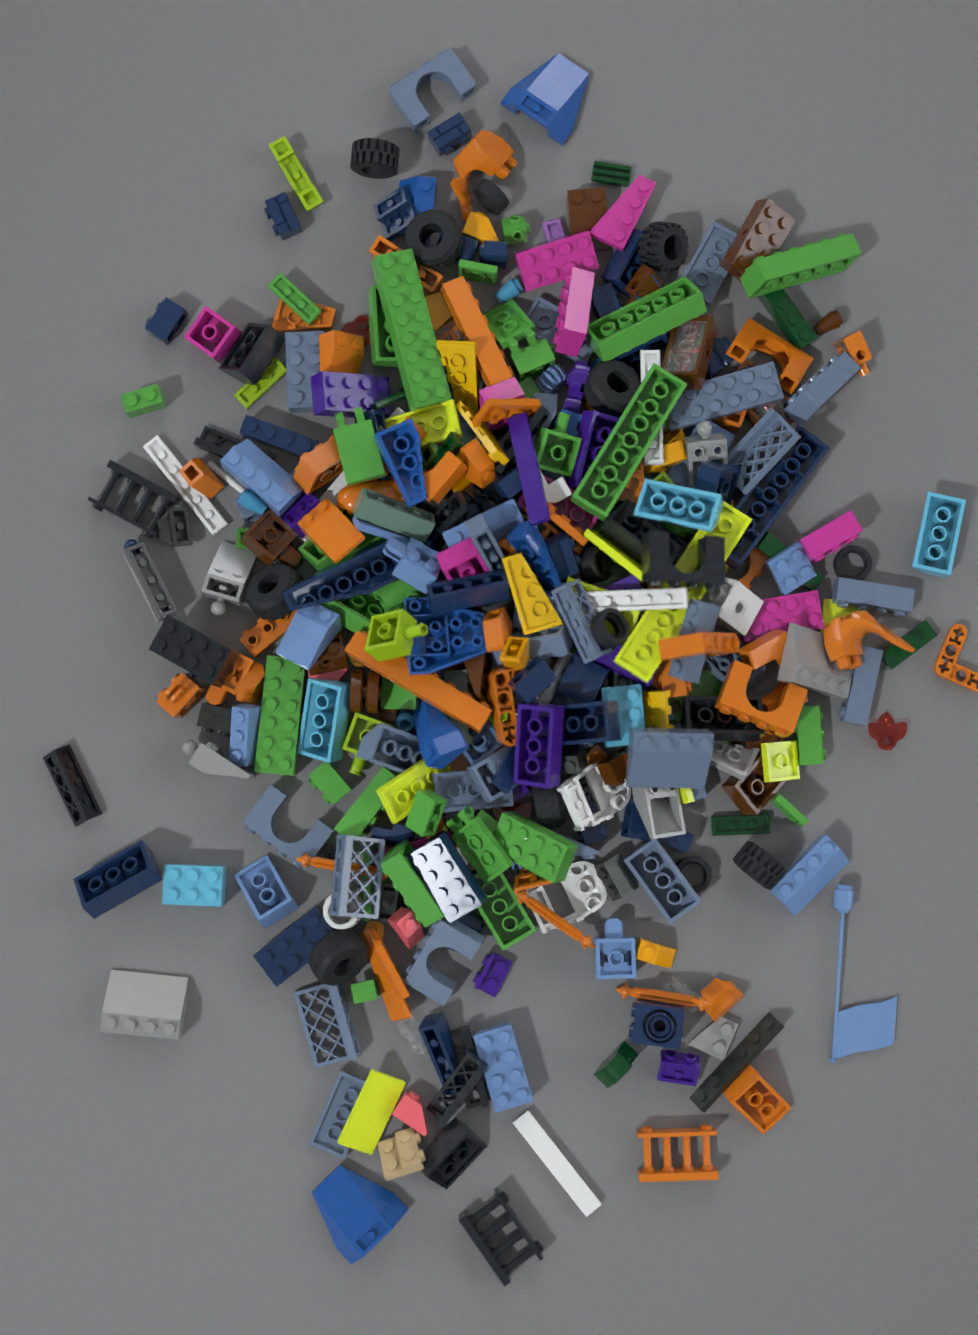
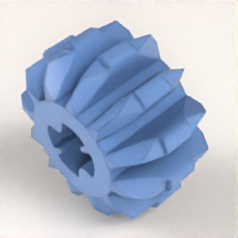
M555 364L543 371L536 380V385L541 393L553 394L564 385L568 375L562 367Z

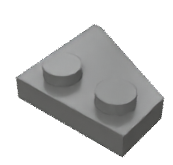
M722 1017L717 1022L713 1020L709 1026L701 1030V1033L694 1039H691L688 1045L724 1060L739 1024L725 1017Z

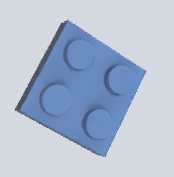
M795 542L765 561L782 595H787L816 576L800 542Z

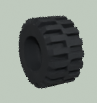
M378 138L358 139L352 143L350 169L368 178L385 179L394 177L398 173L399 147L389 141Z
M650 223L649 227L644 229V233H641V241L638 244L640 246L638 253L641 255V262L654 271L674 272L676 269H679L681 264H684L685 257L688 255L687 248H689V244H687L688 236H685V229H682V226L677 223Z
M747 841L733 858L734 863L743 872L768 890H772L786 873L781 863L751 841Z

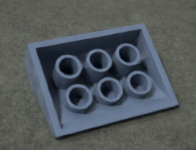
M630 727L626 787L704 789L713 753L714 734L708 729Z

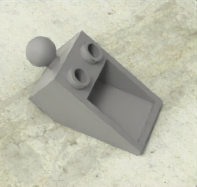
M708 421L698 423L697 432L699 436L683 437L687 455L685 465L688 488H693L701 462L714 461L728 464L727 439L722 433L711 434L712 425Z
M221 542L201 590L205 596L217 599L211 605V611L214 615L221 616L226 612L225 602L242 607L257 561V556L249 549H236L234 544ZM219 587L220 591L215 592L214 588ZM234 592H237L236 597H232Z
M187 740L182 745V750L186 755H193L188 763L205 774L248 779L255 778L256 776L245 767L230 762L229 757L220 752L221 748L212 742L201 743L198 747L195 741Z
M632 787L634 803L650 839L686 834L679 788Z

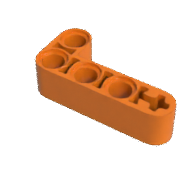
M502 667L493 669L488 674L496 738L499 743L508 747L516 745L517 729L513 692L508 682L515 677L516 671H521L522 668ZM498 674H501L502 680L497 684L496 677ZM504 693L505 699L500 703L499 696ZM507 712L508 718L505 722H502V715Z

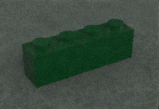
M784 289L757 296L792 345L804 351L814 344L818 336Z

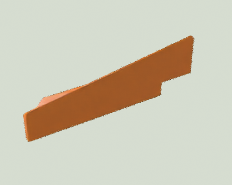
M372 926L361 932V937L368 947V957L390 1020L408 1019L412 1017L411 1009L405 998L410 996L409 989L406 983H404L375 926Z

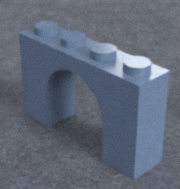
M452 48L447 51H441L435 59L426 61L420 69L410 72L405 79L393 83L390 89H388L390 99L414 133L430 124V115L417 97L419 88L429 80L446 82L461 102L477 92L476 82Z
M271 784L243 823L246 824L245 828L252 834L258 833L262 836L261 840L268 846L272 844L277 847L276 851L285 858L289 856L293 859L292 863L299 869H302L303 865L296 861V857H302L305 854H309L311 858L316 857L335 830L321 819H318L302 840L287 842L281 839L274 829V817L289 795L274 784Z
M446 917L433 923L431 926L434 929L432 934L427 933L422 941L425 944L423 949L418 948L413 957L416 961L413 965L409 963L404 972L407 975L404 983L443 1006L452 994L457 982L434 968L431 963L430 953L436 948L448 947L472 960L484 940L483 935L457 920L449 923Z

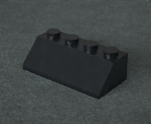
M628 499L606 517L599 534L641 566L642 534L649 530L669 532V557L674 566L688 547L686 542L658 521L634 516L636 505Z
M684 696L681 729H708L714 734L713 741H759L765 734V730L758 728L756 724L750 721L743 722L735 715L721 713L718 708H715L718 696ZM747 696L749 703L755 709L763 712L761 696Z

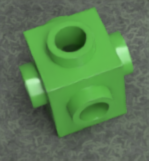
M513 215L510 218L501 219L504 242L513 245L528 242L527 235L530 234L529 222H525L524 216Z

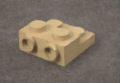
M411 1127L395 1132V1137L378 1142L386 1181L424 1169L423 1161H426L423 1149L419 1147V1144L422 1143L419 1132H415Z

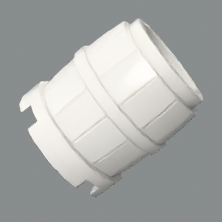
M331 894L325 900L323 906V916L326 922L336 929H349L355 926L361 918L330 915ZM357 894L355 898L361 904L363 901L361 897ZM352 900L348 903V913H352L357 906Z

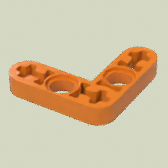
M962 624L953 625L948 629L933 665V672L945 680L973 692H978L977 684L968 682L970 679L978 680V673L956 664L967 637V629ZM959 628V632L962 635L957 636L955 642L949 641V639L953 640L955 638L956 633H954L953 631ZM948 645H952L955 648V653L952 656L947 655L945 652ZM945 659H950L951 662L947 661L945 664L947 671L941 673L939 665H943ZM959 670L965 673L963 681L956 679V673Z

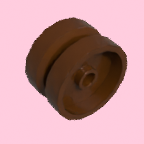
M353 670L350 688V712L361 713L366 701L368 713H379L382 691L380 674L370 671L366 683L364 671Z

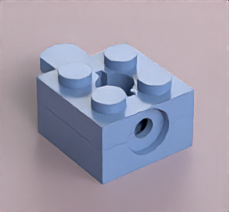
M390 538L383 547V553L397 562L392 575L427 594L426 585L434 583L441 570L436 557L439 552L432 550L414 538L410 539L407 546L394 538Z
M615 917L609 918L604 924L605 937H594L596 979L636 978L635 938L633 936H624L623 923L620 919Z

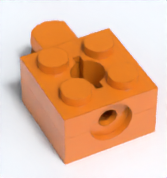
M240 653L222 687L210 685L206 693V700L210 704L220 705L224 702L228 692L236 695L237 686L256 661Z
M183 672L176 674L172 678L170 687L168 689L164 688L157 697L159 699L156 701L172 717L179 719L186 714L206 691L192 676Z

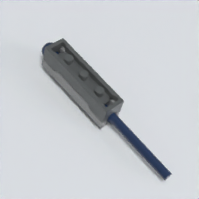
M134 539L127 540L124 544L125 551L123 557L156 622L159 623L165 620L167 615L175 616L178 609L144 542L138 543Z

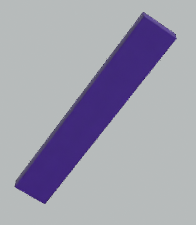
M523 412L508 418L507 421L529 521L532 526L551 520L528 415Z

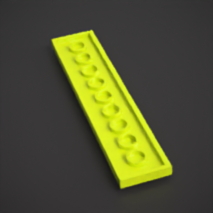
M723 501L724 506L718 524L712 532L697 531L675 565V568L684 573L694 572L698 563V540L705 536L725 537L726 561L752 519ZM663 584L661 588L671 587H668V584ZM705 588L688 589V603L690 598L701 600L706 593ZM687 608L646 610L613 662L648 683L662 661L658 640L679 635Z

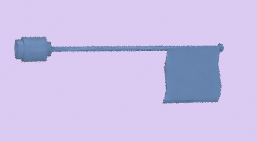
M837 884L834 889L833 908H837V912H841L832 1058H830L832 1063H836L838 1058L856 1052L877 1050L890 1046L895 1041L897 996L882 1002L856 1005L839 1011L845 913H849V910L853 909L854 902L853 885Z

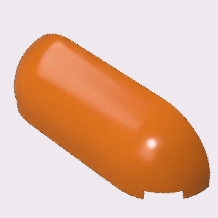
M394 480L347 485L340 490L336 499L337 508L339 510H348L349 514H353V505L362 487L406 503Z

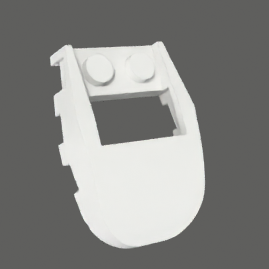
M597 763L585 767L581 774H572L557 788V791L561 792L574 822V831L585 830L584 827L595 826L602 821L610 820L614 817V813L622 810L628 804L631 797V787H626V779L619 786L605 785L597 768ZM584 776L599 810L595 814H592L578 781Z
M586 861L572 863L565 881L561 882L575 911L563 918L570 924L578 923L584 920L590 913H594L605 903L607 898L606 888L598 878L594 865ZM543 886L525 889L529 897L535 898L555 912ZM531 910L541 933L545 934L547 931L557 928Z

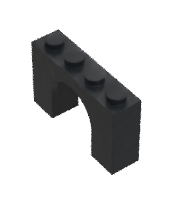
M647 531L642 534V582H649L650 586L668 584V587L677 588L682 585L687 586L688 589L704 587L706 591H716L718 587L725 585V537L705 536L699 539L697 567L693 573H684L675 568L670 560L669 532Z

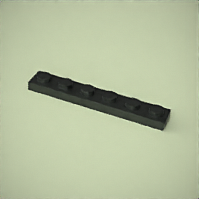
M769 1012L689 1099L705 1113L785 1026Z

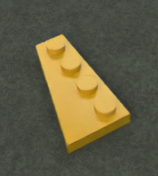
M437 340L436 346L440 351L442 364L446 368L447 378L451 383L456 404L461 400L477 414L480 409L476 342Z
M460 400L456 404V408L476 433L475 435L482 442V446L489 452L488 456L495 463L497 461L502 465L508 463L510 460L492 432L489 431L485 422H482L480 427L474 428L472 420L476 413Z
M522 553L502 558L524 635L563 624Z
M671 690L642 691L643 711L647 728H672V725L669 724L671 705H668V697L671 696Z

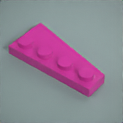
M639 175L591 229V237L623 252L657 183Z

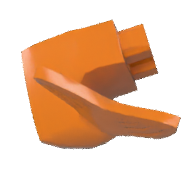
M489 130L479 131L453 160L459 178H454L450 184L459 199L465 221H467L471 211V192L469 186L471 172L473 170H481L490 177L495 174L502 181L518 163L511 156L514 150L501 137Z
M866 610L834 618L831 623H827L823 630L827 654L831 662H837L839 670L848 668L853 670L862 666L860 655H863L862 639L868 633H876L904 650L915 651L913 646L897 636L886 625L880 624Z

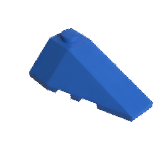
M415 176L400 180L399 188L401 186L406 188L417 214L430 209L435 210L437 178ZM431 235L426 239L425 247H430Z
M412 418L374 435L376 445L407 506L410 507L426 500L420 436Z
M530 521L520 522L506 537V540L517 553H522L531 570L551 592L562 586V583L543 536L538 531V527L536 525L532 526Z
M419 698V710H413L421 755L427 767L444 769L469 747L461 729L455 726L447 715H444L439 709Z

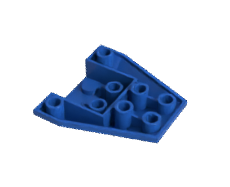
M558 53L511 87L500 102V105L515 115L518 111L522 112L546 128L548 137L563 145L573 131L589 73Z
M404 598V610L417 620L416 625L424 623L428 628L427 635L414 637L411 655L406 656L409 675L431 674L488 652L483 629V619L485 617L483 613L469 609H460L432 615L427 598Z
M342 1164L311 1192L337 1250L350 1264L363 1258L377 1245L409 1209L395 1193Z

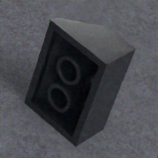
M248 323L219 369L244 384L255 385L260 381L265 369L271 364L274 355L281 349L285 338L270 324Z
M454 1118L424 1150L426 1161H423L424 1169L421 1171L425 1177L448 1189L486 1149L487 1145L465 1123Z

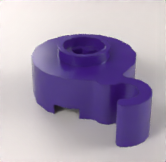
M577 359L575 367L570 368L566 386L569 389L563 407L564 410L578 413L584 394L583 387L591 368V362Z

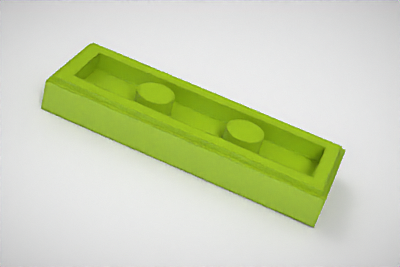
M275 356L271 364L261 375L260 381L255 385L245 384L234 394L235 398L248 410L287 374L286 367Z

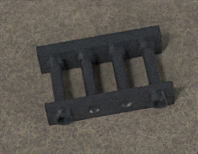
M110 460L107 467L111 469V476L97 500L89 496L88 500L93 503L91 507L100 512L104 509L143 530L142 534L150 539L153 536L159 539V534L154 532L157 527V520L163 516L168 505L171 506L173 503L178 506L181 498ZM123 476L128 479V485L115 508L112 509L104 505L118 478L121 479ZM140 485L145 488V493L132 517L129 518L121 514L134 488ZM157 494L162 497V502L148 527H145L138 523V520L151 497Z
M497 1187L494 1189L496 1198L473 1215H468L466 1211L459 1214V1222L505 1287L511 1282L510 1274H512V1270L534 1254L541 1261L544 1249L538 1240L534 1241L508 1203L510 1200L504 1191L500 1192ZM502 1205L507 1215L485 1231H479L476 1226L477 1221ZM513 1221L519 1231L496 1248H491L487 1242L489 1241L488 1238ZM522 1238H525L530 1248L508 1264H502L499 1260L500 1254Z

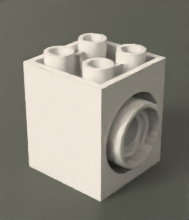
M725 577V585L718 587L716 591H706L700 600L720 606L715 622L717 626L746 636L764 602L739 581Z

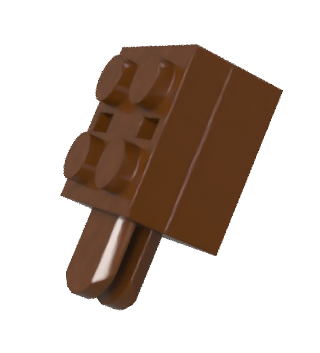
M270 508L250 527L240 541L267 566L273 564L278 559L283 564L295 568L301 560V554L291 546L298 534Z
M341 630L310 668V676L348 668Z

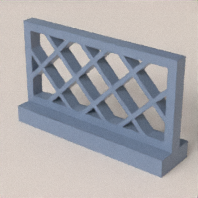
M772 407L727 455L729 465L741 467L736 486L745 495L755 487L801 438L788 424L786 419ZM782 425L781 431L776 432V430ZM793 434L787 442H784L785 435ZM780 436L779 443L773 444L774 437ZM768 440L767 446H762ZM772 449H777V453L771 457ZM766 451L765 458L759 459L760 452ZM754 455V460L748 461ZM764 463L763 468L757 471L758 464ZM752 465L751 473H746L747 466ZM750 478L749 483L744 487V479Z
M337 835L330 915L378 919L382 882L380 864L384 858V839ZM353 840L359 841L363 847L358 853L353 850ZM373 843H379L378 852L373 855L369 847ZM364 851L371 858L365 864L359 858ZM355 860L361 866L356 873L351 870V863ZM372 862L377 866L376 872L373 875L367 869ZM362 871L369 878L363 884L357 878ZM354 880L359 888L352 894L349 890V883ZM370 882L375 886V890L371 895L365 889ZM362 891L367 899L360 904L355 896ZM352 900L357 908L352 913H348L347 904ZM369 901L373 906L372 915L367 914L363 909Z
M320 984L294 992L315 1068L348 1059H356L362 1054L342 984L336 986ZM326 987L329 992L327 1001L317 996L319 991ZM307 993L313 997L309 1006L302 1002L301 994ZM315 999L325 1004L320 1013L311 1008ZM327 1006L334 1010L335 1015L332 1020L323 1015ZM309 1011L318 1016L314 1025L307 1021L306 1016ZM321 1018L330 1023L326 1032L317 1027ZM332 1025L340 1030L338 1039L328 1034ZM314 1030L324 1035L320 1043L312 1039ZM326 1037L336 1042L331 1051L322 1046ZM338 1044L345 1048V1056L340 1057L334 1053ZM319 1049L329 1054L326 1061L319 1062L317 1056Z

